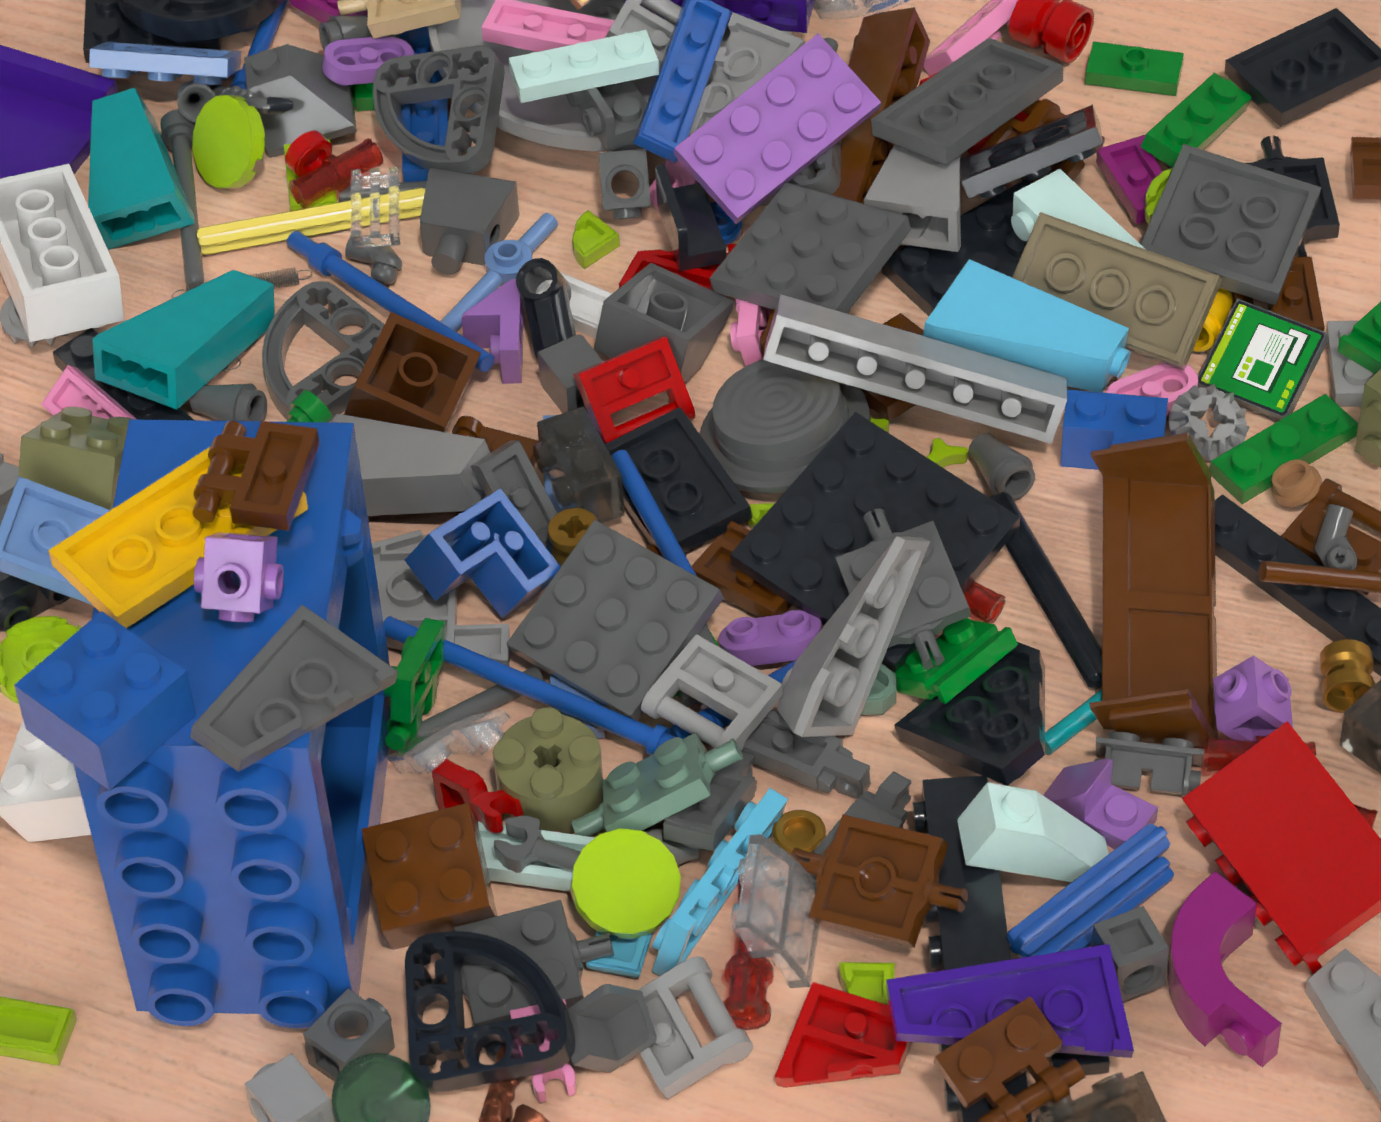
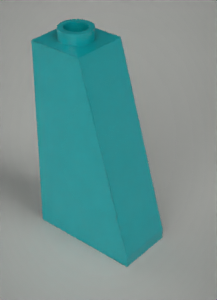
M135 88L92 101L88 207L108 250L195 224V216L156 121Z
M231 270L99 333L93 338L95 379L178 409L267 331L275 316L274 284L236 270Z

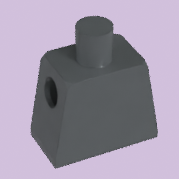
M430 168L420 216V231L423 253L432 257L431 263L437 271L448 275L455 274L459 270L461 262L485 265L484 256L489 247L505 240L519 218L516 181Z

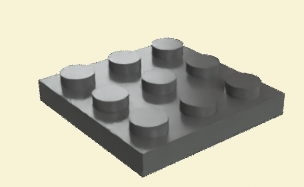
M1183 144L1141 245L1151 252L1219 275L1222 279L1219 288L1277 305L1318 202L1321 187Z
M785 183L712 274L710 281L713 291L773 310L776 309L781 294L847 314L911 231L908 216Z
M594 520L506 644L511 652L605 707L638 721L644 713L641 710V704L648 690L692 638L701 632L724 597L720 589L599 521Z

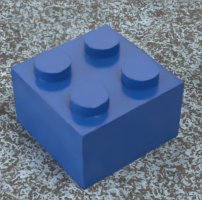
M102 611L14 684L26 730L108 790L116 786L196 716L187 670Z

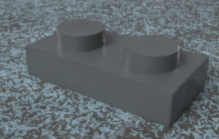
M510 440L471 465L486 497L501 488L541 542L544 543L550 539L548 525L557 512L519 440Z

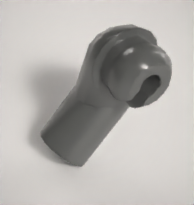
M351 235L348 239L345 250L347 258L373 264L371 277L380 283L391 285L396 282L397 271L402 270V260L391 246L384 242Z
M1335 504L1328 505L1315 545V551L1324 567L1355 570L1357 556L1346 537L1353 511Z

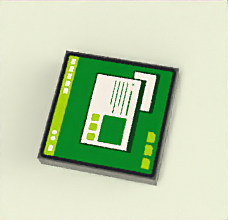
M1237 299L1198 376V388L1209 387L1215 384L1217 390L1226 394L1234 392V400L1239 406L1279 421L1293 413L1329 340L1328 333Z

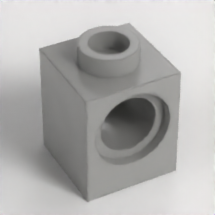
M292 1053L277 1063H271L262 1067L251 1080L245 1083L251 1114L258 1122H335L330 1098Z

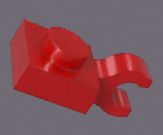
M448 759L443 760L431 769L439 810L469 803L477 821L481 822L487 830L494 833H500L504 830L502 813H509L514 817L523 816L519 799L508 795L503 790L488 792L484 778L475 771L467 770Z

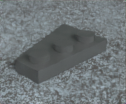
M301 605L192 725L190 738L239 772L393 685L396 682L398 671L307 607Z

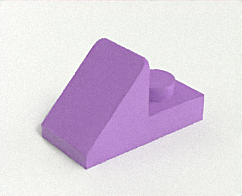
M511 279L467 310L462 316L463 336L481 348H490L491 354L495 358L494 364H500L502 384L522 383L523 296L517 288L516 279Z
M1102 759L1064 767L1043 796L1105 837L1107 846L1116 849L1147 824H1154L1157 821L1158 807L1111 784L1113 766L1111 759Z

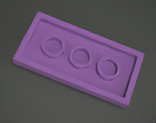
M818 33L674 148V156L733 222L737 224L781 189L785 183L791 181L880 108L881 102Z

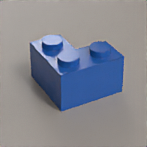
M1067 389L1062 433L1061 467L1099 470L1091 457V451L1109 449V446L1114 444L1165 436L1168 398Z
M501 488L430 532L404 560L435 601L469 579H472L502 619L538 596L561 568Z

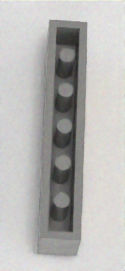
M781 294L766 338L763 357L765 361L1050 444L1053 442L1067 402L1066 377Z

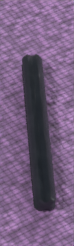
M1001 492L996 496L991 495L989 498L1020 517L1019 529L1005 546L1087 686L1093 690L1101 688V646L1011 495L1006 492Z

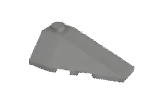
M896 536L798 657L794 666L787 672L782 682L783 696L780 699L777 710L793 733L801 737L853 735L930 541L922 537Z

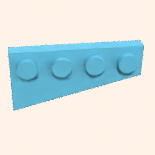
M769 788L758 804L750 801L746 805L734 826L737 832L729 842L722 840L707 865L709 869L700 880L695 879L683 897L678 910L671 919L664 923L657 934L652 947L659 952L652 972L661 976L688 958L771 837L773 825L782 816L788 798Z

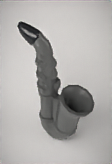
M194 80L184 82L177 90V105L180 114L192 122H196L200 111L208 101L215 96L236 95L247 99L246 103L249 106H254L260 115L281 114L293 109V101L280 97H258L255 92L242 89L239 86L226 88L221 84L194 83Z

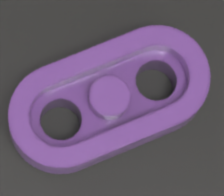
M384 36L375 39L373 37L337 40L331 42L325 48L322 70L330 80L340 85L374 83L376 71L381 64L395 57L414 55V51L406 41L394 36Z
M792 610L781 615L759 618L741 617L730 622L721 631L719 643L721 649L751 666L797 660L822 629V625L818 617L802 610Z

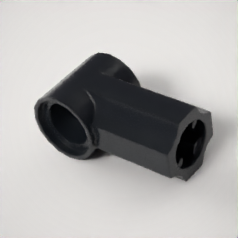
M536 258L526 262L518 271L516 285L524 297L535 356L538 359L539 351L576 335L570 307L571 287L565 277L549 260ZM552 280L550 287L545 292L536 294L537 288L541 283Z

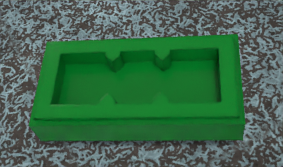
M1093 41L1086 68L1085 84L1176 96L1183 68L1184 53Z

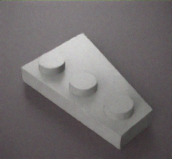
M732 12L728 23L731 31L725 47H719L715 58V63L718 67L712 83L705 86L688 136L693 134L805 44L804 40Z
M1345 948L1307 979L1305 993L1336 1042L1344 1045L1358 1067L1357 1075L1367 1090L1372 1089L1381 1104V977Z

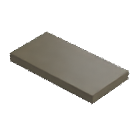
M1042 212L1038 215L1012 277L1129 328L1125 349L1181 370H1185L1222 282L1219 275Z

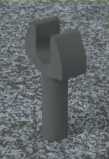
M518 816L505 820L507 835L516 840L525 841L520 845H512L501 840L494 841L495 856L505 868L521 873L525 867L538 860L573 871V866L581 851L545 840L541 834L539 819L530 816Z

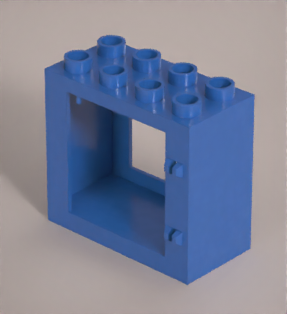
M129 419L113 508L209 448L213 439L222 434L225 424L229 421ZM236 421L246 427L247 433L245 437H256L261 421ZM273 422L317 428L320 442L303 490L306 494L308 510L293 519L289 531L277 529L268 535L270 537H277L276 564H282L284 570L282 594L279 600L273 599V608L261 613H255L254 621L221 620L219 619V610L201 608L202 593L196 592L193 584L127 628L187 670L196 716L111 790H108L74 765L136 1011H148L155 1018L168 1024L194 1026L208 1021L213 1013L261 1014L270 1023L285 1028H308L347 989L359 995L372 893V880L361 829L379 825L381 820L389 747L385 743V738L388 734L387 724L390 719L391 698L385 697L384 690L239 772L190 738L192 725L301 605L307 607L390 665L354 423ZM95 607L93 609L92 619L100 613V611H98Z

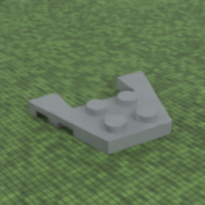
M421 530L372 543L383 622L388 616H391L419 628L424 618L444 621L446 640L510 667V649L506 644L510 639L509 624L457 625L458 587L435 601L404 561L427 535L423 536ZM386 637L387 647L403 650L404 644Z

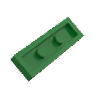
M1214 72L1146 133L1141 148L1173 168L1183 144L1204 150L1247 110L1252 96L1239 89L1232 81L1224 79Z
M1324 394L1211 460V476L1237 501L1244 504L1272 487L1273 473L1282 464L1291 460H1303L1311 464L1357 436L1358 422L1328 395Z

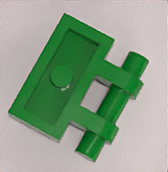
M424 618L415 636L407 637L398 666H391L398 671L396 682L384 689V695L391 698L390 719L387 724L388 734L386 735L385 743L392 750H402L406 743L416 738L421 729L422 715L427 714L436 701L437 676L444 665V621Z

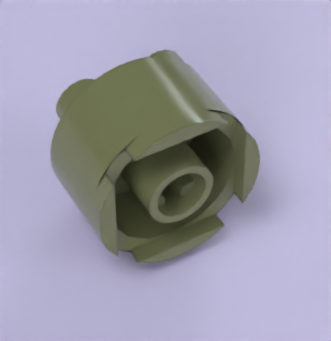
M540 708L531 717H527L512 725L494 746L493 757L497 791L503 790L508 795L519 799L523 816L539 819L541 830L573 834L575 831L571 821L599 808V804L602 803L604 780L600 743L592 730L581 721L562 715L555 708ZM502 813L506 819L514 817L512 814Z

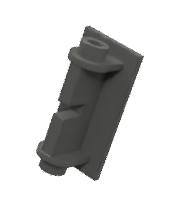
M1110 732L1108 738L1096 737V755H1103L1105 759L1113 761L1111 784L1118 788L1140 790L1142 771L1152 772L1150 792L1186 796L1189 791L1194 790L1200 785L1202 771L1191 770V766L1202 767L1204 749H1195L1194 743L1191 741L1165 738L1162 739L1161 744L1140 742L1138 735L1127 732Z

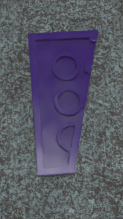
M1110 944L886 980L885 989L896 1041L953 1045L1031 996L1063 1042L1061 1050L1056 1053L1132 1058L1134 1053Z

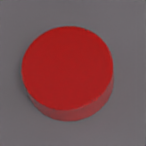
M308 131L300 135L289 146L285 155V163L298 177H311L320 172L329 162L332 155V144L319 131Z

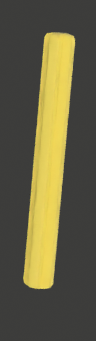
M415 188L200 227L197 230L199 246H201L202 254L211 255L287 241L293 231H299L310 237L420 217L425 188Z

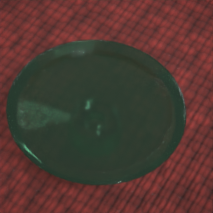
M373 1053L354 1059L339 1073L332 1091V1108L337 1122H428L430 1117L431 1103L428 1089L414 1074L409 1063L393 1055Z

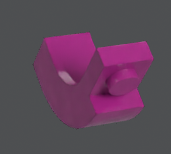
M1215 871L1191 892L1177 914L1172 931L1169 956V991L1181 1021L1204 1047L1221 1034L1232 1050L1240 1055H1247L1258 1065L1264 1067L1278 1053L1282 1023L1239 990L1229 980L1222 967L1226 958L1253 935L1257 903Z

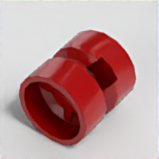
M1018 0L1011 15L1009 36L1012 40L1034 49L1044 45L1043 50L1045 54L1070 64L1079 57L1087 45L1094 25L1093 9L1072 0Z

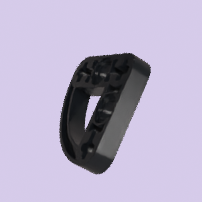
M463 931L430 933L418 937L410 944L405 956L410 1064L414 1074L427 1089L434 1092H447L557 1070L570 1061L575 1050V1036L567 1007L546 973L523 951L500 939L484 934ZM438 953L442 958L435 962V977L440 984H433L431 975L424 967L430 964L431 955ZM461 963L486 966L509 975L534 996L541 1013L465 1028ZM435 1001H446L449 1003V1011L443 1020L435 1024L423 1022V1012L431 1003ZM553 1033L556 1039L550 1041L548 1051L542 1052L537 1045L544 1043L545 1034ZM519 1037L525 1043V1045L520 1046V1048L516 1041V1039ZM492 1041L505 1042L506 1052L501 1060L492 1065L480 1063L479 1055L486 1044ZM444 1054L448 1060L441 1063L439 1072L433 1073L429 1066L436 1064L437 1055ZM466 1059L469 1066L465 1068L460 1060Z

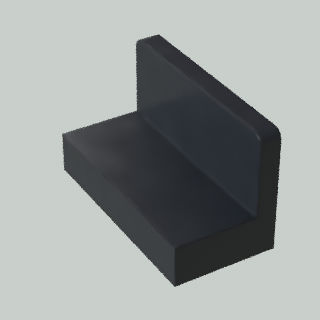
M655 166L657 206L679 271L722 263L726 258V247L705 189L699 183L673 188L666 166Z

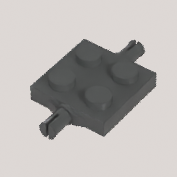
M874 509L880 527H877L873 515L869 511L864 515L863 520L868 527L873 541L862 548L835 557L848 593L850 594L896 536L922 537L930 541L888 648L897 644L915 643L924 668H933L928 649L931 651L936 666H939L944 662V656L941 654L934 635H937L947 625L971 617V613L933 521H930L904 532L892 533L883 509Z
M561 900L454 927L455 931L479 933L500 939L523 951L546 973L562 999H565L567 1009L584 998L581 984L583 962L614 955L609 932L579 941L576 940L575 935L568 928ZM461 963L463 994L471 1005L475 1026L510 1020V1010L538 1005L534 996L509 975L486 966ZM436 978L432 979L433 984H440Z

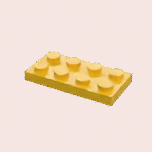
M210 447L48 550L52 566L98 611L104 612L125 628H128L194 584L196 562L199 557H204L205 537L219 532L268 536L277 530L232 523L231 504H226L223 508L218 509L213 522L203 523L194 518L192 511L196 500L193 492L198 478L207 473L211 462L208 458ZM241 465L238 469L233 470L231 476L241 477L245 465ZM304 492L300 498L294 518L308 510L306 494Z

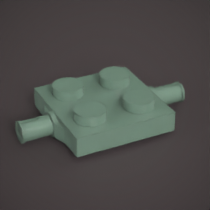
M697 733L684 739L680 737L672 738L661 744L653 755L637 763L632 761L623 763L613 769L607 778L604 779L603 802L599 804V808L576 820H572V827L576 835L589 837L604 829L607 832L619 828L642 831L711 796L710 782L713 776L716 775L715 772L738 760H742L743 754L733 738L706 752V748Z

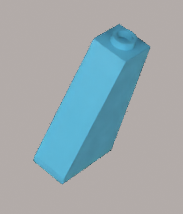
M970 259L925 321L923 333L925 337L1066 377L1067 386L1094 392H1103L1112 376L1120 378L1127 367L1131 351L1125 349L1129 328Z

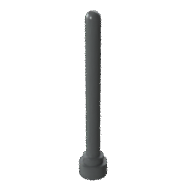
M177 109L169 111L161 118V135L164 143L173 152L174 168L195 216V224L180 228L185 282L187 286L190 285V288L191 284L192 286L195 284L196 288V284L198 286V283L203 284L204 282L202 252L197 237L199 223L191 154L193 131L196 122L188 121Z

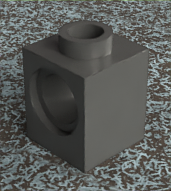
M646 149L600 152L599 167L603 211H613V219L642 217L641 208H650L651 206ZM620 172H630L638 180L639 189L630 198H620L612 191L611 181Z
M1144 906L1093 924L1091 947L1110 944L1123 1002L1165 986L1169 947Z
M347 989L303 1033L309 1065L352 1093L395 1048L391 1025L392 1018L389 1012L375 999L367 998L364 1000L350 989ZM352 1035H361L357 1038L346 1039L347 1037Z

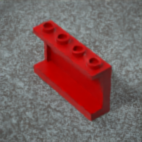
M1288 721L1182 798L1193 814L1192 817L1185 821L1204 848L1212 842L1215 843L1222 855L1214 861L1231 884L1236 886L1242 881L1252 892L1249 898L1257 903L1255 915L1262 925L1266 926L1272 920L1283 933L1275 939V942L1294 967L1304 961L1311 972L1315 974L1322 968L1318 961L1322 954L1381 912V838Z

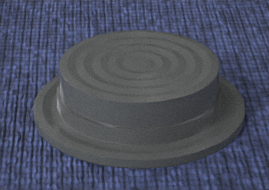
M762 359L740 369L721 386L715 396L713 407L702 423L700 435L739 490L754 493H781L791 486L855 412L871 421V414L866 397L860 388Z

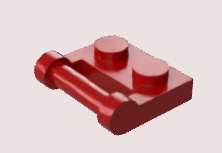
M666 336L653 339L573 374L595 429L594 434L598 447L678 407L682 408L689 420L695 418L694 406ZM666 390L669 397L668 404L614 426L610 414Z

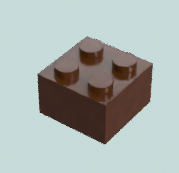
M390 312L353 387L344 415L446 432L469 385L481 352Z
M469 803L361 829L381 931L393 950L410 946L418 937L426 934L455 931L454 927L498 916L478 821Z

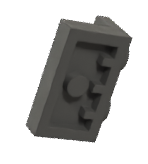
M632 80L566 94L572 107L578 106L582 111L588 133L592 137L597 135L607 152L633 143L647 102Z

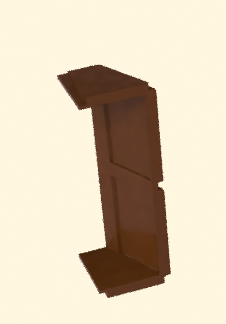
M1189 433L1110 445L1109 449L1091 451V457L1103 476L1102 701L1089 703V708L1103 729L1138 735L1141 742L1161 743L1162 739L1178 738L1194 743V746L1215 747V741L1218 740L1216 716L1214 713L1215 696L1213 679L1217 677L1216 618L1214 616V607L1216 606L1215 493L1211 482V472Z

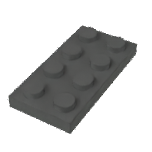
M988 38L871 119L872 135L891 142L895 146L906 148L935 162L947 165L1062 83L1063 65Z

